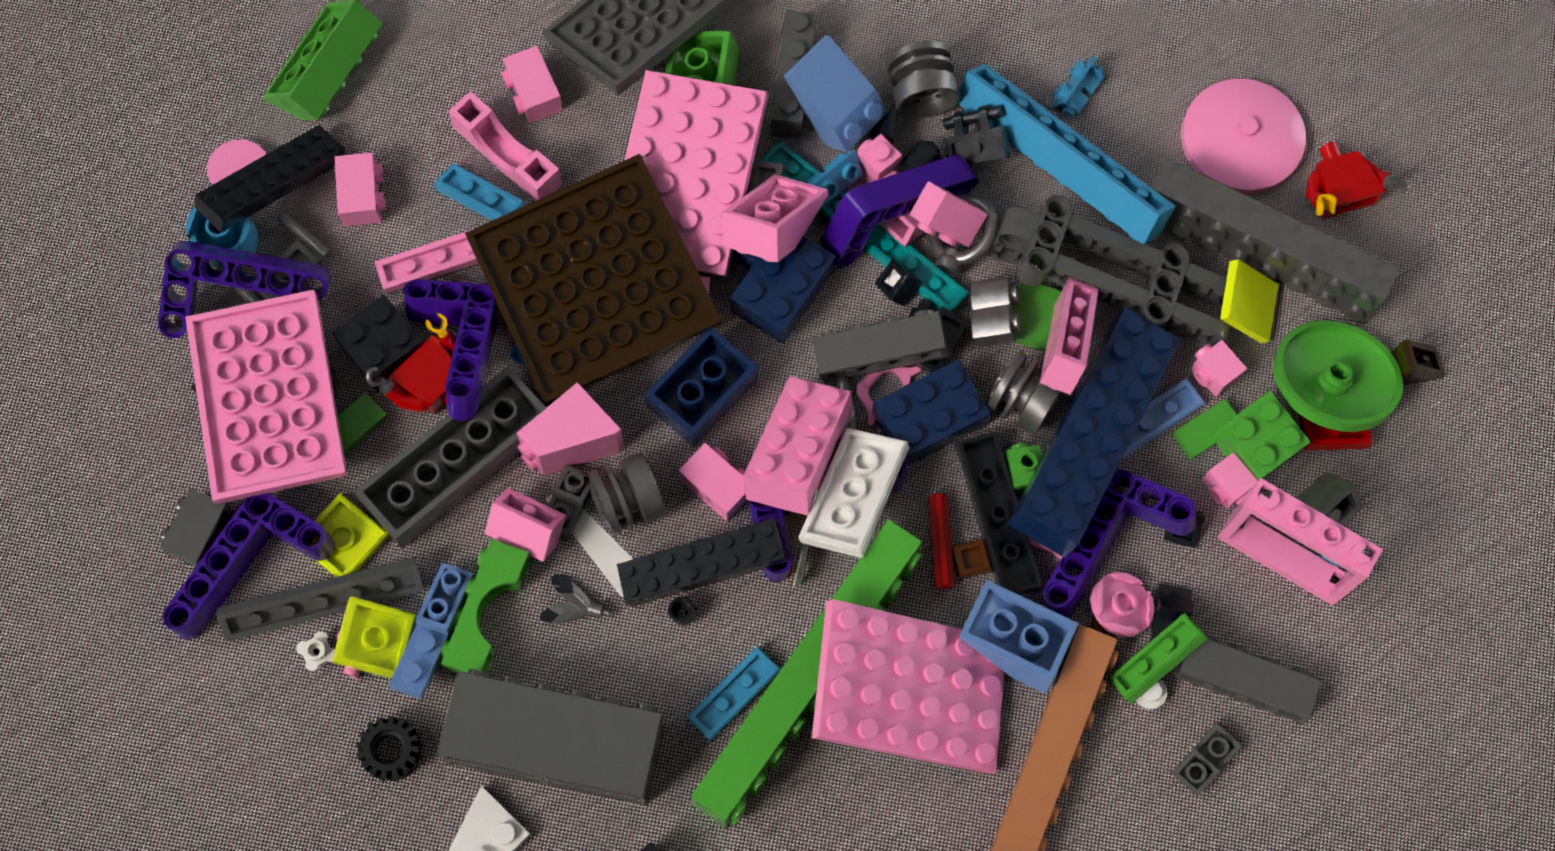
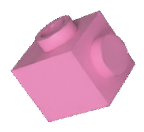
M882 134L874 140H866L857 151L864 173L863 176L869 182L879 180L893 170L897 173L900 168L902 154Z
M1223 340L1213 347L1209 343L1195 354L1197 360L1191 368L1197 382L1203 387H1207L1215 397L1240 380L1247 370L1246 366Z
M1234 452L1210 469L1202 479L1209 488L1208 491L1211 498L1217 504H1222L1227 510L1235 503L1238 505L1258 482Z

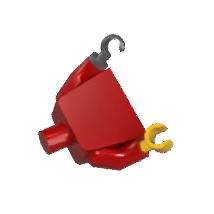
M1329 142L1319 148L1323 160L1316 165L1308 178L1305 197L1316 208V215L1321 216V219L1324 220L1377 204L1386 192L1385 189L1388 191L1396 189L1398 194L1409 191L1411 186L1409 182L1399 181L1396 176L1383 171L1370 160L1365 159L1361 152L1354 151L1342 155L1337 142Z
M436 313L441 319V325L438 328H433L430 321L426 320V327L430 331L437 333V338L434 335L429 337L389 376V379L385 380L383 377H380L377 381L373 382L371 374L373 371L378 370L375 366L368 369L366 373L367 383L375 387L380 385L379 390L402 410L420 413L428 410L433 414H437L447 405L445 385L456 338L451 330H446L447 319L442 314Z

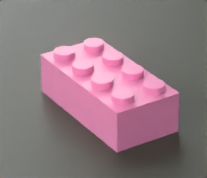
M789 376L743 475L747 500L808 516L813 504L815 491L820 489L852 417L851 391Z

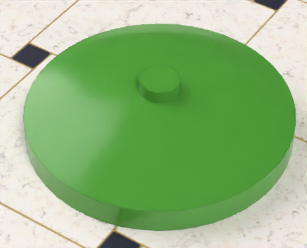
M1327 320L1302 324L1291 330L1284 337L1274 356V380L1283 398L1301 416L1328 429L1342 432H1360L1379 426L1391 416L1399 404L1403 393L1402 373L1391 352L1374 336L1350 324Z

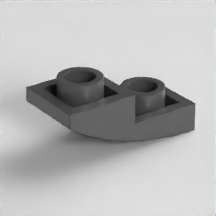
M566 465L552 490V498L547 505L566 515L560 538L566 541L569 540L591 493L589 474L569 465Z
M1215 723L1173 770L1172 774L1198 797L1220 773V770L1239 751L1242 745L1220 725Z

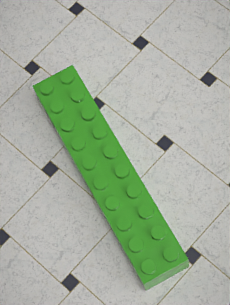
M888 519L867 548L864 557L860 558L832 599L884 611L883 605L885 603L891 605L900 593V587L904 582L902 578L906 577L909 579L920 564L919 560L922 554L919 553L922 541ZM825 609L691 795L692 806L724 829L730 823L736 825L747 810L745 808L747 805L745 803L746 799L750 794L754 797L758 795L767 781L765 773L770 766L774 769L777 768L786 754L787 746L785 744L789 738L795 741L806 726V714L809 711L813 714L815 712Z

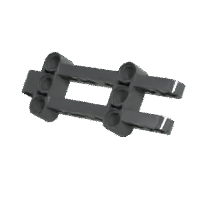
M1061 195L1050 196L1038 214L1019 207H1012L1005 212L1000 220L998 233L988 253L993 259L1003 263H1012L1020 253L1023 254L1017 274L1025 285L1031 287L1038 286L1044 279L1065 286L1068 278L1077 281L1082 280L1083 283L1099 289L1098 301L1120 310L1127 307L1161 328L1164 327L1205 345L1210 343L1213 347L1221 340L1226 344L1230 332V327L1227 323L1176 302L1180 290H1183L1222 306L1227 280L1224 276L1190 263L1188 251L1182 245L1170 243L1162 251L1146 244L1143 245L1132 238L1073 215L1070 201ZM1050 212L1055 213L1058 217L1053 216ZM1041 238L1046 239L1049 242V244L1042 241ZM1062 241L1148 276L1144 288L1059 254ZM1031 264H1035L1040 270L1033 268ZM1150 312H1152L1153 314H1155L1156 317H1157V319L1154 318V317H1152L1151 314H1150Z

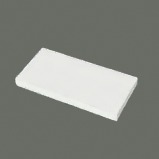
M846 427L813 507H811L812 509H810L800 532V542L863 558L908 452V442Z

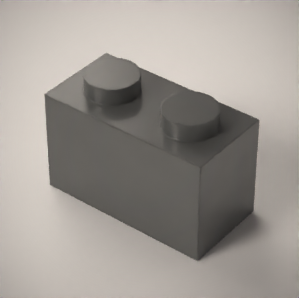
M190 488L187 496H183L176 507L177 515L172 525L167 526L161 536L160 549L169 557L196 567L228 524L234 511L227 503L215 504L211 496Z

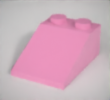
M774 174L723 211V246L734 249L741 254H751L761 257L765 261L778 263L796 248L826 200L828 189Z

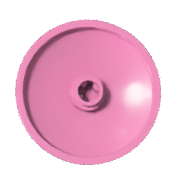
M1229 79L1207 87L1193 100L1182 123L1181 142L1184 154L1194 171L1244 195H1254L1275 189L1294 173L1305 151L1306 131L1299 111L1282 92L1268 84L1252 79Z

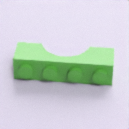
M491 539L488 548L483 547L477 562V566H480L477 576L469 580L465 590V596L468 598L464 608H459L455 614L452 624L455 630L451 640L447 639L441 648V664L447 671L458 674V672L468 674L469 669H476L488 673L496 652L492 645L483 637L481 630L482 615L487 605L498 595L509 591L521 590L532 562L528 551Z

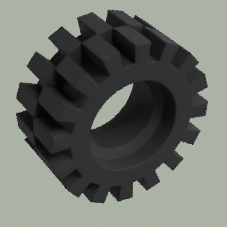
M388 716V719L383 717L377 718L378 722L374 724L370 722L366 725L368 727L366 732L361 731L359 735L361 741L357 742L356 746L359 750L357 757L361 761L362 767L373 777L382 781L389 780L394 782L397 781V778L401 777L404 779L408 777L407 773L409 771L414 772L417 768L415 764L417 761L420 762L422 757L420 755L422 744L420 743L418 733L405 720L401 718L396 719L394 716ZM389 736L399 738L403 746L401 755L391 762L380 760L377 755L379 742Z

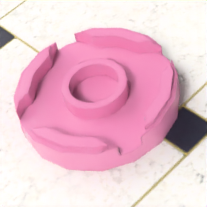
M246 139L231 140L223 143L213 151L207 164V175L211 185L266 155V152L257 143Z
M1113 572L1101 578L1093 587L1090 597L1092 612L1098 623L1106 631L1118 637H1133L1142 633L1152 623L1155 613L1154 600L1150 591L1146 592L1142 586L1144 583L1129 573Z

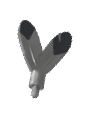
M553 575L551 582L554 589L569 603L549 607L539 615V618L544 623L560 624L587 615L600 618L603 615L611 616L612 611L605 609L603 604L591 602L588 596L566 576Z

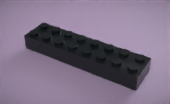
M317 125L195 194L194 207L222 233L335 167V156L345 155V148L324 128Z
M997 432L957 441L955 448L981 536L985 541L995 583L1018 595L1040 591L1043 583L1029 537L1007 525L1018 501Z
M774 518L617 564L625 604L633 607L788 562L779 522Z

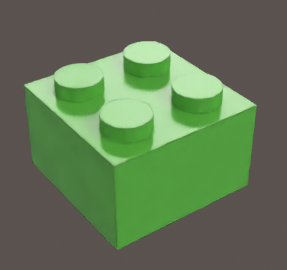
M1271 390L1211 433L1223 454L1227 457L1234 452L1258 481L1310 443V440Z

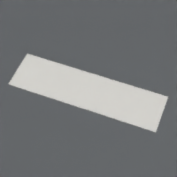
M552 495L546 498L548 503L550 502ZM583 509L572 534L619 595L623 597L617 564L632 560L633 558Z

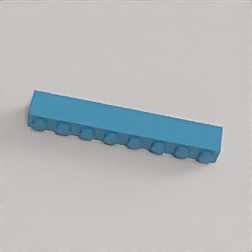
M987 64L967 71L959 89L960 100L958 102L966 112L976 111L980 106L988 104L992 107L1002 105L1004 117L994 119L993 125L994 128L1006 127L1008 142L1014 149L1021 151L1033 160L1036 166L1054 176L1061 185L1068 187L1079 195L1083 202L1092 205L1100 211L1108 221L1121 227L1133 240L1144 245L1160 236L1176 207L1174 204Z

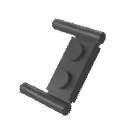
M281 210L278 212L277 219L300 239L279 258L322 265V261L330 258L332 255L331 249L288 211ZM224 266L219 267L217 271L224 270ZM277 271L274 273L278 281H290L289 276L285 272ZM231 287L247 303L281 297L279 295Z

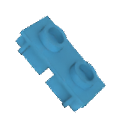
M1093 56L1085 61L1081 59L1071 68L1069 73L1072 76L1067 82L1061 84L1053 95L1056 99L1049 107L1051 110L1060 106L1065 117L1071 119L1073 116H1078L1089 100L1081 90L1083 89L1088 95H1092L1104 78L1103 68L1093 65L1098 58L1097 56Z
M853 149L850 153L838 154L836 159L824 167V173L818 172L809 180H805L804 183L828 189V196L822 204V208L864 174L857 151Z

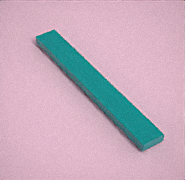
M781 140L759 160L784 164L783 177L800 182L809 180L819 172ZM842 191L817 213L830 222L842 197L846 193ZM880 224L875 226L863 250L885 268L893 258L896 259L922 281V285L916 293L925 300H928L937 310L943 307L954 313L966 300L970 292L913 246L908 244L904 247Z

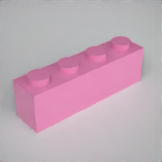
M1068 278L1054 305L1040 379L1041 384L1053 390H1059L1071 395L1087 365L1099 289Z

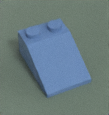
M825 35L784 75V78L825 146L848 153L888 112L873 85L828 35Z
M986 580L959 638L1013 679L1046 694L1079 623Z

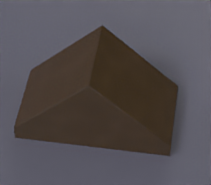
M1406 339L1401 341L1391 352L1401 370L1403 385L1445 377L1436 347Z

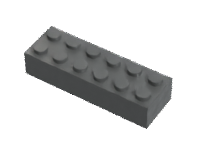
M507 366L483 386L478 411L475 416L468 420L459 421L453 419L448 414L355 489L354 493L390 537L403 549L520 453L517 447L520 445L517 432L545 410L546 407L513 370Z

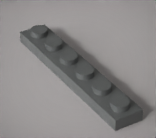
M413 557L217 608L216 616L225 639L229 642L344 612L351 596L379 603L424 591V583L416 558Z

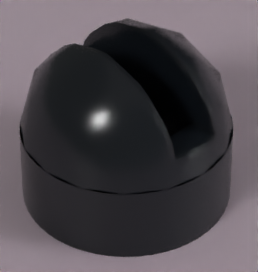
M677 597L668 607V614L671 619L681 626L690 625L697 616L696 606L688 597ZM679 609H681L685 613H687V615L684 617L678 614L677 612Z

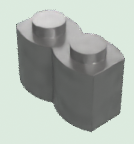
M1009 276L973 281L971 283L972 335L979 348L1017 342V332H1021L1022 324L1019 313H1016V304L1021 302L1019 286L1014 285Z

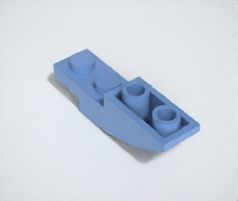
M442 562L416 617V627L389 683L390 689L421 700L423 699L433 675H437L441 666V648L447 639L451 640L455 630L452 627L455 614L459 608L463 609L466 602L465 590L469 580L474 576L472 572Z

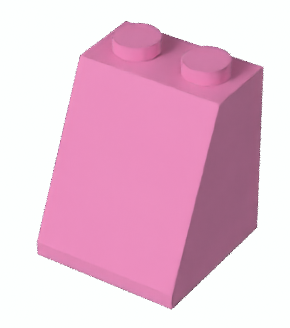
M578 383L573 385L517 432L520 445L517 447L523 454L521 456L522 460L532 471L538 469L544 476L562 471L566 465L571 467L579 466L618 454L624 450L622 433L619 426Z

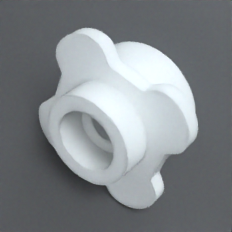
M317 632L314 638L308 641H301L297 645L296 650L300 655H303L306 661L305 668L309 671H316L319 667L332 662L335 649L331 648L328 644V636L324 632ZM315 649L320 650L318 654H314Z

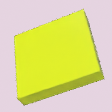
M1239 259L1230 261L1220 319L1259 343L1270 342L1279 284Z
M341 493L314 520L330 534L335 542L333 553L327 559L317 561L335 577L358 572L390 537L386 530ZM321 536L314 538L310 546L316 545Z
M349 597L331 663L392 679L409 642L416 614L357 597Z

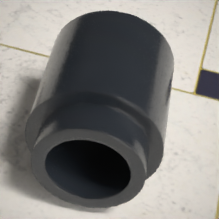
M917 141L900 162V168L897 173L941 160L940 149L931 141Z

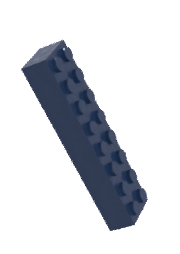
M1127 307L1121 311L1106 333L1007 525L1064 558L1079 545L1181 341L1180 338Z

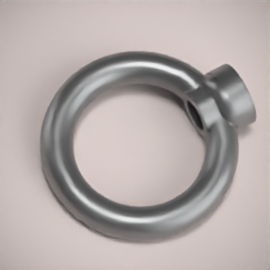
M963 194L958 196L988 214L985 218V233L976 246L968 251L959 252L945 247L942 240L938 238L939 232L936 231L934 236L928 234L930 247L938 257L935 265L945 272L958 275L962 265L981 258L994 243L999 228L998 215L994 206L987 199L979 195Z

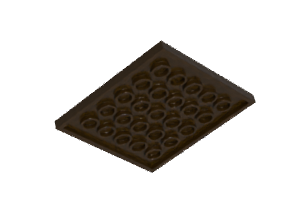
M637 154L465 233L545 406L553 403L576 383L582 388H586L696 337L709 328H715L722 324L717 310L641 154Z

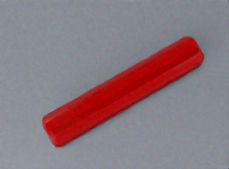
M935 493L928 497L935 586L937 589H950L954 587L955 580L948 497L943 493Z

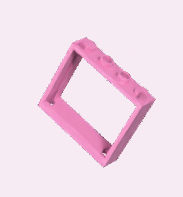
M1262 478L1259 479L1234 508L1217 537L1332 606L1368 578L1383 551L1379 546ZM1262 488L1272 492L1269 498L1261 493L1258 495ZM1253 514L1254 516L1270 524L1271 526L1287 534L1288 536L1292 537L1293 539L1304 544L1305 546L1309 547L1310 549L1321 554L1322 556L1326 557L1327 559L1331 560L1332 562L1338 564L1339 566L1343 567L1348 571H1342L1336 566L1330 564L1329 562L1325 561L1319 556L1313 554L1312 552L1308 551L1302 546L1296 544L1295 542L1291 541L1285 536L1279 534L1278 532L1274 531L1268 526L1252 518L1250 515ZM1365 547L1371 550L1367 555L1362 553ZM1332 575L1339 579L1336 584L1329 581Z

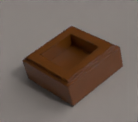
M984 539L952 546V555L959 580L992 572Z

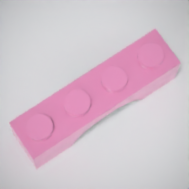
M471 91L448 111L453 129L533 200L536 201L550 195L562 186L559 168L538 150L532 151L520 144L503 127L493 110Z

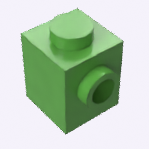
M1019 443L1007 450L1004 458L1015 495L1023 494L1042 458L1040 445L1030 446V443Z

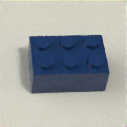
M803 236L796 248L778 263L768 262L759 257L730 297V312L784 344L834 272L836 256Z
M713 327L709 328L644 394L646 407L694 448L759 380V366Z
M959 359L875 401L872 408L875 422L883 436L908 442L909 449L904 459L906 466L987 426L991 415Z

